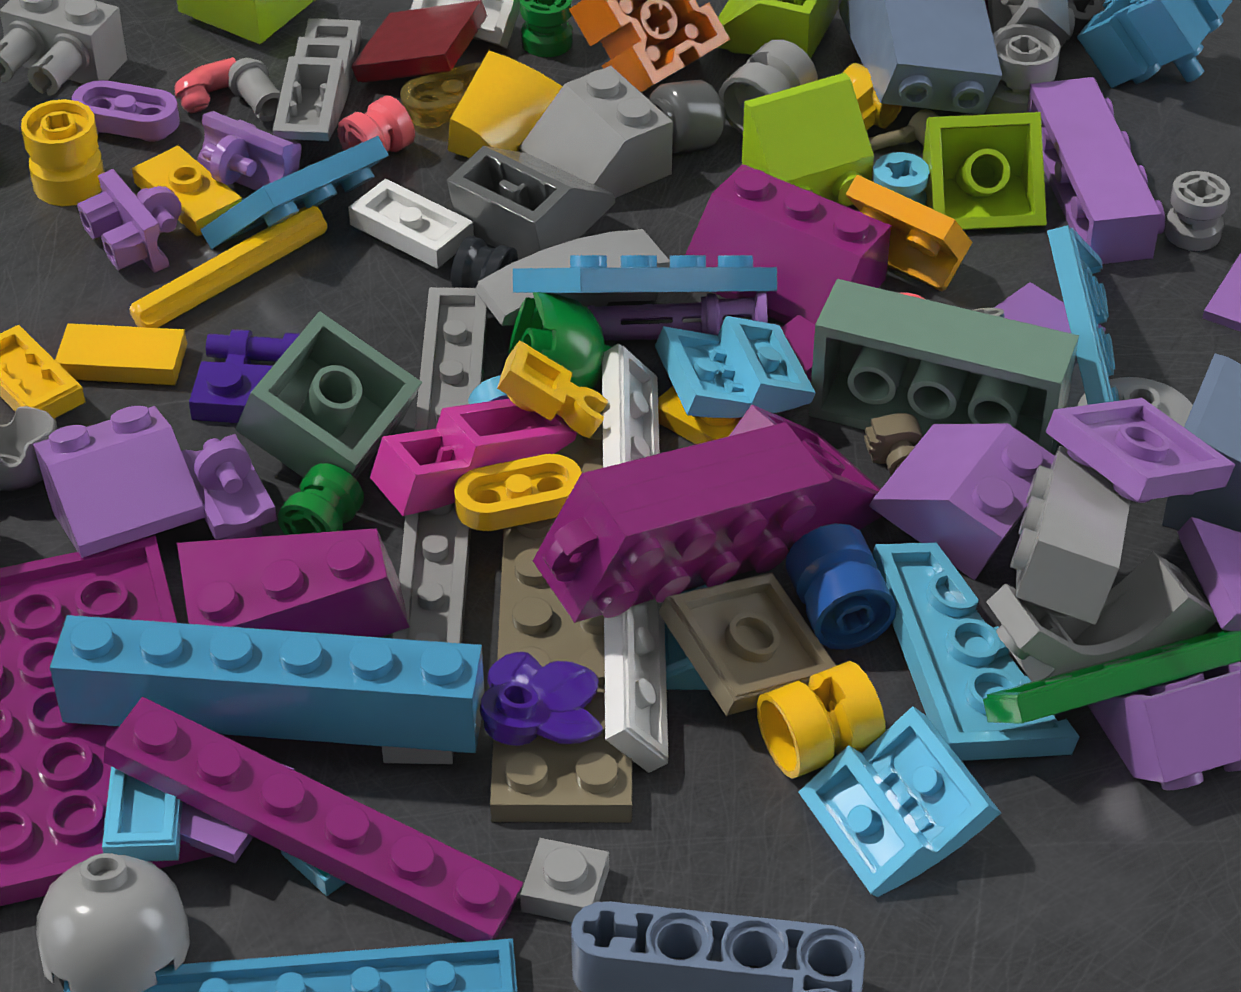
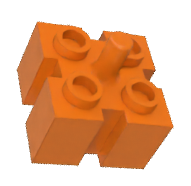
M582 0L569 9L590 47L601 42L611 59L601 65L602 68L612 66L640 92L730 40L711 4L707 3L699 7L696 0Z

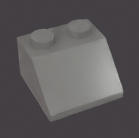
M608 66L565 83L520 145V152L528 153L614 194L616 198L672 175L673 121L612 66Z

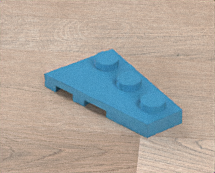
M376 136L261 187L200 229L212 250L264 223H267L268 227H272L299 212L297 207L305 204L306 208L318 206L337 194L335 188L340 185L346 193L375 177L370 168L388 157L389 154L379 136Z

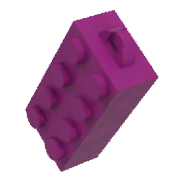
M787 422L581 473L532 561L574 623L603 615L605 618H613L637 604L654 599L658 603H663L666 597L680 594L688 589L705 584L707 587L716 586L727 582L733 576L753 570L757 573H764L775 568L786 558L789 552L787 546L798 529L814 516L817 509L815 503L829 484L830 479Z

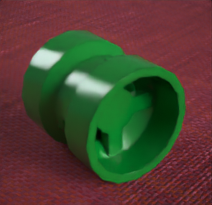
M520 0V13L525 20L521 27V44L524 50L538 57H555L566 53L572 47L573 27L568 21L572 15L569 10L573 7L572 0Z
M329 463L317 464L303 478L299 486L300 492L291 495L277 515L278 523L285 535L343 531V523L351 521L362 507L364 492L359 482L344 469Z

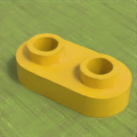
M543 454L472 469L463 474L455 485L457 517L466 526L480 531H494L556 518L582 473L581 469L572 459L558 454Z

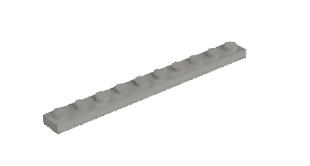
M429 287L420 381L422 384L418 390L414 432L436 429L442 408L469 404L470 394L483 382L489 308L476 293V288ZM455 503L405 516L399 581L410 628L393 633V639L462 643L471 528L463 524L457 517ZM382 746L383 763L453 764L454 751Z

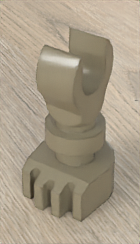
M896 413L871 419L872 427H866L864 441L872 462L878 464L887 463L891 476L923 437L918 419L911 414Z

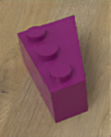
M377 528L177 543L189 624L365 637H382L410 628L400 581Z

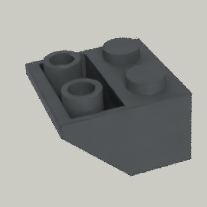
M482 146L447 179L453 210L455 213L473 221L474 236L482 238L487 244L495 248L500 245L513 247L517 251L519 260L543 249L580 238L616 203L614 194L528 153Z

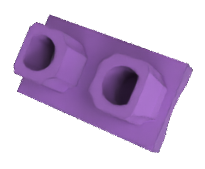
M214 111L203 114L202 125L205 139L197 161L210 171L212 178L226 185L237 182L257 191L261 187L299 170L302 150L300 143L290 139L279 138L257 129L253 124L243 120L237 121Z
M114 169L98 175L102 193L77 203L82 225L93 240L101 236L104 250L117 270H121L142 259L154 273L169 267L168 258L157 246V239L160 233L171 232L177 226V220L181 213V202L177 195L167 187L156 186L149 189L144 188L136 196Z
M236 434L224 437L221 441L216 438L207 440L203 445V450L200 451L187 449L181 451L202 501L206 514L205 520L215 540L263 537L261 525L277 520L275 506L256 473L245 447L240 443Z

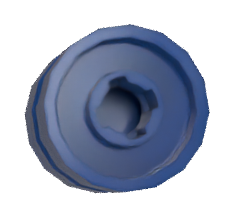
M835 523L818 527L804 534L795 542L786 556L785 568L801 602L806 604L805 613L819 642L831 649H851L863 646L877 639L889 628L896 616L897 605L880 570L877 569L878 565L861 531L851 525Z

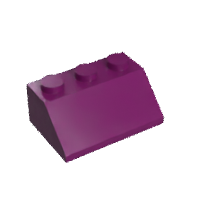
M742 164L711 194L685 255H706V267H718V256L753 255V267H777V291H766L767 316L786 325L797 315H800L816 324L837 279L878 288L886 280L891 225L821 197L809 190H804L768 175L761 170ZM757 291L712 293H716L724 298H754Z

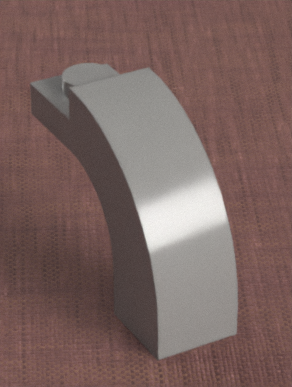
M1155 552L1150 554L1127 577L1109 591L1096 625L1017 598L1016 589L1008 584H1004L986 601L1002 624L996 630L997 635L1010 650L1031 682L1200 635L1217 622L1209 602L1186 572Z

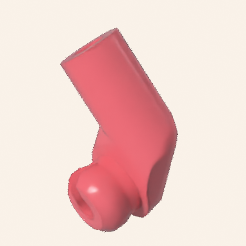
M232 57L202 65L179 79L174 89L176 98L181 99L182 108L189 113L199 112L207 108L210 101L209 92L229 87V70L236 60Z

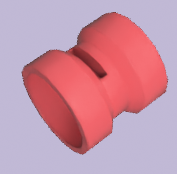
M384 96L371 103L366 113L355 112L339 122L337 128L338 138L343 150L379 136L386 151L398 152L412 144L415 138V129L409 113L392 96Z

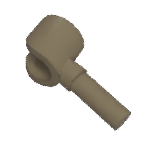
M922 109L911 118L909 126L870 137L872 150L904 142L909 143L915 140L924 147L927 118L940 116L932 110Z

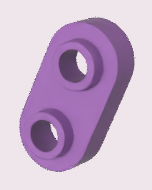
M99 80L80 86L72 95V100L79 101L90 107L95 115L98 133H111L153 142L166 138L178 128L180 123L177 100L171 93L164 90Z

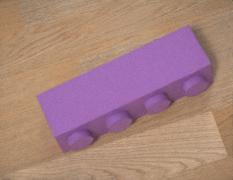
M1094 77L1031 83L1027 113L1041 112L1044 172L1068 225L1097 253L1102 260V264L1152 259L1157 234H1162L1165 228L1164 208L1159 200H1154L1148 188L1146 171L1142 165H1137L1131 153L1128 134L1125 131H1120L1114 119V109L1111 100L1104 98Z

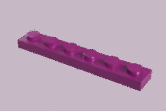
M141 697L105 745V764L164 793L176 796V799L466 942L495 940L520 897L524 882L144 697Z

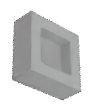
M539 838L520 894L521 912L573 922L575 915L582 908L599 902L609 872V852Z

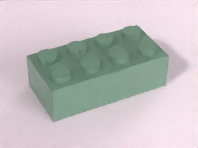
M837 279L815 324L811 385L816 393L809 406V416L865 430L866 427H872L871 419L896 413H907L918 419L923 436L933 424L1008 423L1054 455L1058 441L1048 435L1046 429L1054 409L1067 408L1079 335Z

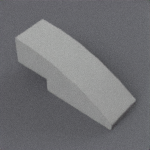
M643 229L607 232L571 240L543 249L513 262L478 281L475 291L501 325H515L522 302L526 297L534 298L533 293H513V268H570V255H607V268H621V255H657V267H669L670 260ZM660 292L548 294L561 295L577 300L588 308V305L607 306L608 302L656 301Z

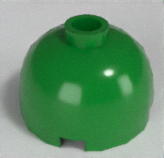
M532 292L534 298L526 297L518 312L509 354L520 340L571 371L572 377L570 382L578 387H587L595 391L599 380L602 381L604 352L611 348L610 345L604 344L602 328L588 308L577 300L561 295Z

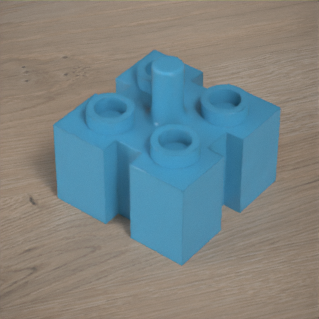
M1106 0L1103 3L1105 10L1094 15L1078 34L1077 38L1111 88L1131 79L1135 84L1141 83L1158 72L1161 66L1172 61L1185 81L1192 82L1204 72L1203 67L1196 58L1204 48L1201 42L1223 23L1222 14L1233 0Z

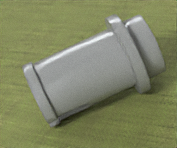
M252 58L239 59L229 70L228 85L230 90L237 97L245 99L259 120L265 122L275 120L281 92L277 90L269 79L268 68L260 60Z

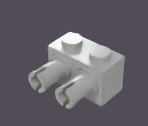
M9 0L0 9L4 38L0 41L1 81L4 83L10 81L21 67L29 68L28 79L31 85L42 94L47 89V95L51 96L60 89V86L67 79L82 84L108 80L128 60L120 10L117 6L95 0Z

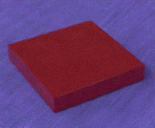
M482 0L389 13L351 66L357 82L365 83L451 72L487 18Z

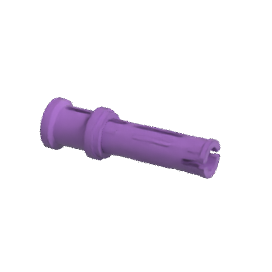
M757 291L754 298L718 299L716 293H707V296H701V302L588 305V309L602 328L604 341L658 340L663 326L718 335L724 321L723 318L726 316L750 317L751 320L768 323L766 291ZM701 318L702 321L690 323L683 322L684 319ZM673 320L672 323L621 325L622 321Z

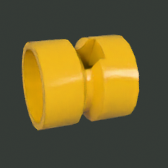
M61 99L38 104L27 111L21 122V130L25 149L30 155L29 170L33 189L38 198L52 205L72 206L100 194L102 190L98 175L104 173L101 151L98 149L95 115L90 107L79 101Z
M851 661L812 675L808 686L800 681H796L760 695L757 701V718L766 747L775 764L784 775L791 779L827 766L833 760L834 753L839 755L848 745L859 752L866 750L886 731L884 713L877 692L867 674L859 665Z

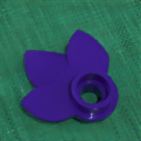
M527 652L507 654L496 661L490 668L487 679L490 688L482 695L479 711L484 720L485 731L496 741L507 745H525L534 741L540 735L557 743L575 744L594 739L602 734L603 727L591 713L583 709L594 698L599 685V677L591 669L568 661H554L542 667Z

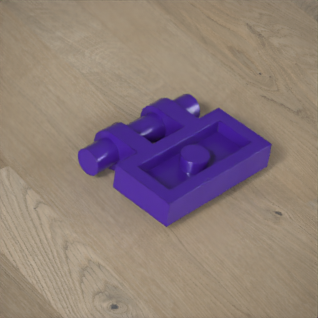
M232 329L230 335L208 334L206 339V356L209 358H225L226 362L201 361L189 400L191 420L238 423L251 391L273 367L269 365L251 364V361L277 362L300 333H285L283 338L255 337L251 330Z

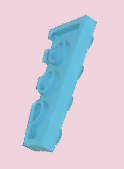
M937 542L875 544L872 555L878 565L877 569L880 570L897 605L896 616L892 624L927 718L958 758L964 761L1072 755L1079 735L1067 719L1057 721L1054 715H1050L1026 723H992L987 721L983 698H987L986 694L1031 682L1028 676H1024L1010 657V650L997 635L996 630L999 626L993 628L985 623L977 612L979 599Z

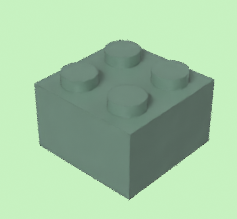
M319 311L251 391L236 431L303 478L313 466L320 463H329L344 469L357 479L378 452L382 437L391 435L402 422L422 382Z

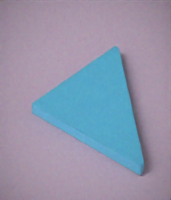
M1069 225L1048 230L1047 233L1071 334L1079 335L1076 356L1087 403L1091 405L1120 401L1117 388H1111L1109 376L1114 375L1113 370L1116 369L1112 339L1110 334H1105L1103 328H1099L1098 325L1107 322L1109 317L1105 287L1103 283H1098L1096 276H1092L1093 273L1101 272L1100 269H1103L1102 260Z

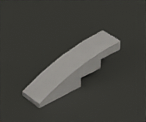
M308 18L305 37H299L295 56H289L273 126L274 136L292 140H330L339 122L354 72L351 66L358 57L362 39L360 20Z

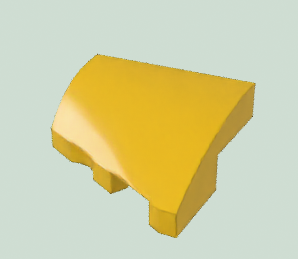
M488 51L450 118L447 151L471 158L482 146L518 152L520 145L559 93L562 86L525 64Z

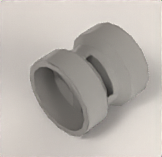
M1205 171L1183 173L1175 179L1170 197L1173 208L1168 212L1165 223V236L1171 243L1189 251H1204L1218 245L1224 227L1221 215L1225 213L1231 194L1230 186L1226 181L1215 174Z

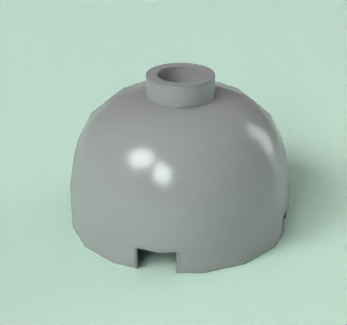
M98 854L71 867L50 885L37 915L36 936L44 976L52 983H54V975L68 981L70 992H142L157 984L156 971L166 967L172 960H174L176 970L185 961L190 945L187 917L176 885L153 863L127 855Z

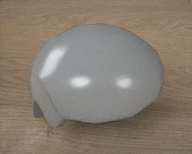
M28 406L18 407L11 422L0 425V491L30 488L43 480L33 444L49 439V435L57 430V421L47 411Z

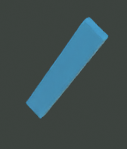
M513 939L189 963L181 964L176 970L174 965H167L156 971L157 984L142 991L517 992ZM64 980V992H70L69 982Z

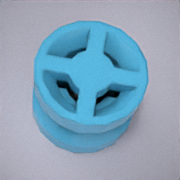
M892 152L876 160L873 166V181L926 206L927 196L924 188H926L929 182L930 170L928 164L922 158L910 153Z

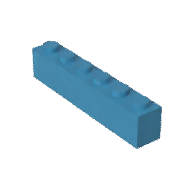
M67 615L50 665L62 722L120 727L141 697H144L218 734L476 753L482 720L479 708L482 695L484 694L482 645Z

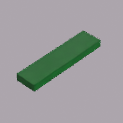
M1211 631L986 694L987 698H983L987 721L992 723H1026L1241 661V631Z

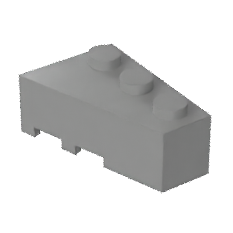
M1059 446L1051 468L1038 466L1027 495L1026 503L1028 505L1018 532L1020 538L1010 567L1017 569L1016 597L1096 625L1119 570L1130 500L1119 495L1114 490L1113 483L1094 468L1074 461L1067 454V448Z

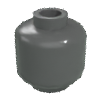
M703 80L667 83L658 86L652 92L649 100L673 121L672 154L707 150L717 143L726 121V109L719 94L710 84Z

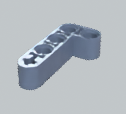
M610 901L595 902L585 906L575 915L571 924L572 976L574 983L581 992H862L865 961L863 945L853 933L833 925ZM672 958H684L686 960H674ZM746 966H757L761 968H749ZM820 974H831V975H835V976H833V977H828V976H824V975H820Z

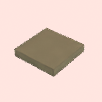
M773 573L668 596L658 611L726 716L757 708V701L760 695L790 683L800 681L808 686L812 675L836 666Z

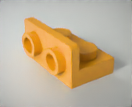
M856 175L845 195L860 212L891 225L888 266L939 291L946 290L972 244V241L957 221L862 176Z

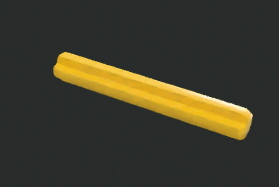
M317 206L303 207L290 218L260 231L131 304L129 311L136 326L159 328L321 236L327 230V222L323 218L321 210Z

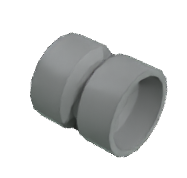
M1012 24L1002 27L993 33L1002 78L985 111L986 114L1027 113L1030 84L1054 81L1057 73L1061 48L1058 38L1050 31L1039 26Z
M771 40L755 52L746 64L736 70L720 88L719 96L725 105L726 119L733 128L743 134L744 101L817 81L818 75L812 60L796 44L786 40Z

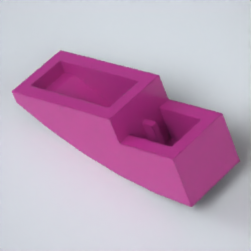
M510 399L446 407L441 410L436 429L383 436L370 478L400 514L407 516L455 503L454 489L456 482L463 474L472 469L543 454H555L575 441L577 432L571 429L564 419L557 414L550 421L535 411L529 412L519 408Z

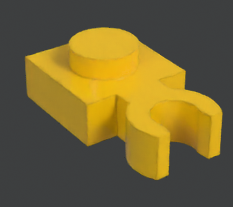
M520 340L506 359L497 389L507 394L509 399L519 408L529 412L535 411L550 421L557 414L564 419L571 429L587 438H591L603 422L604 416L600 413L608 403V400L598 392L587 387H578L570 382L572 377L571 371Z

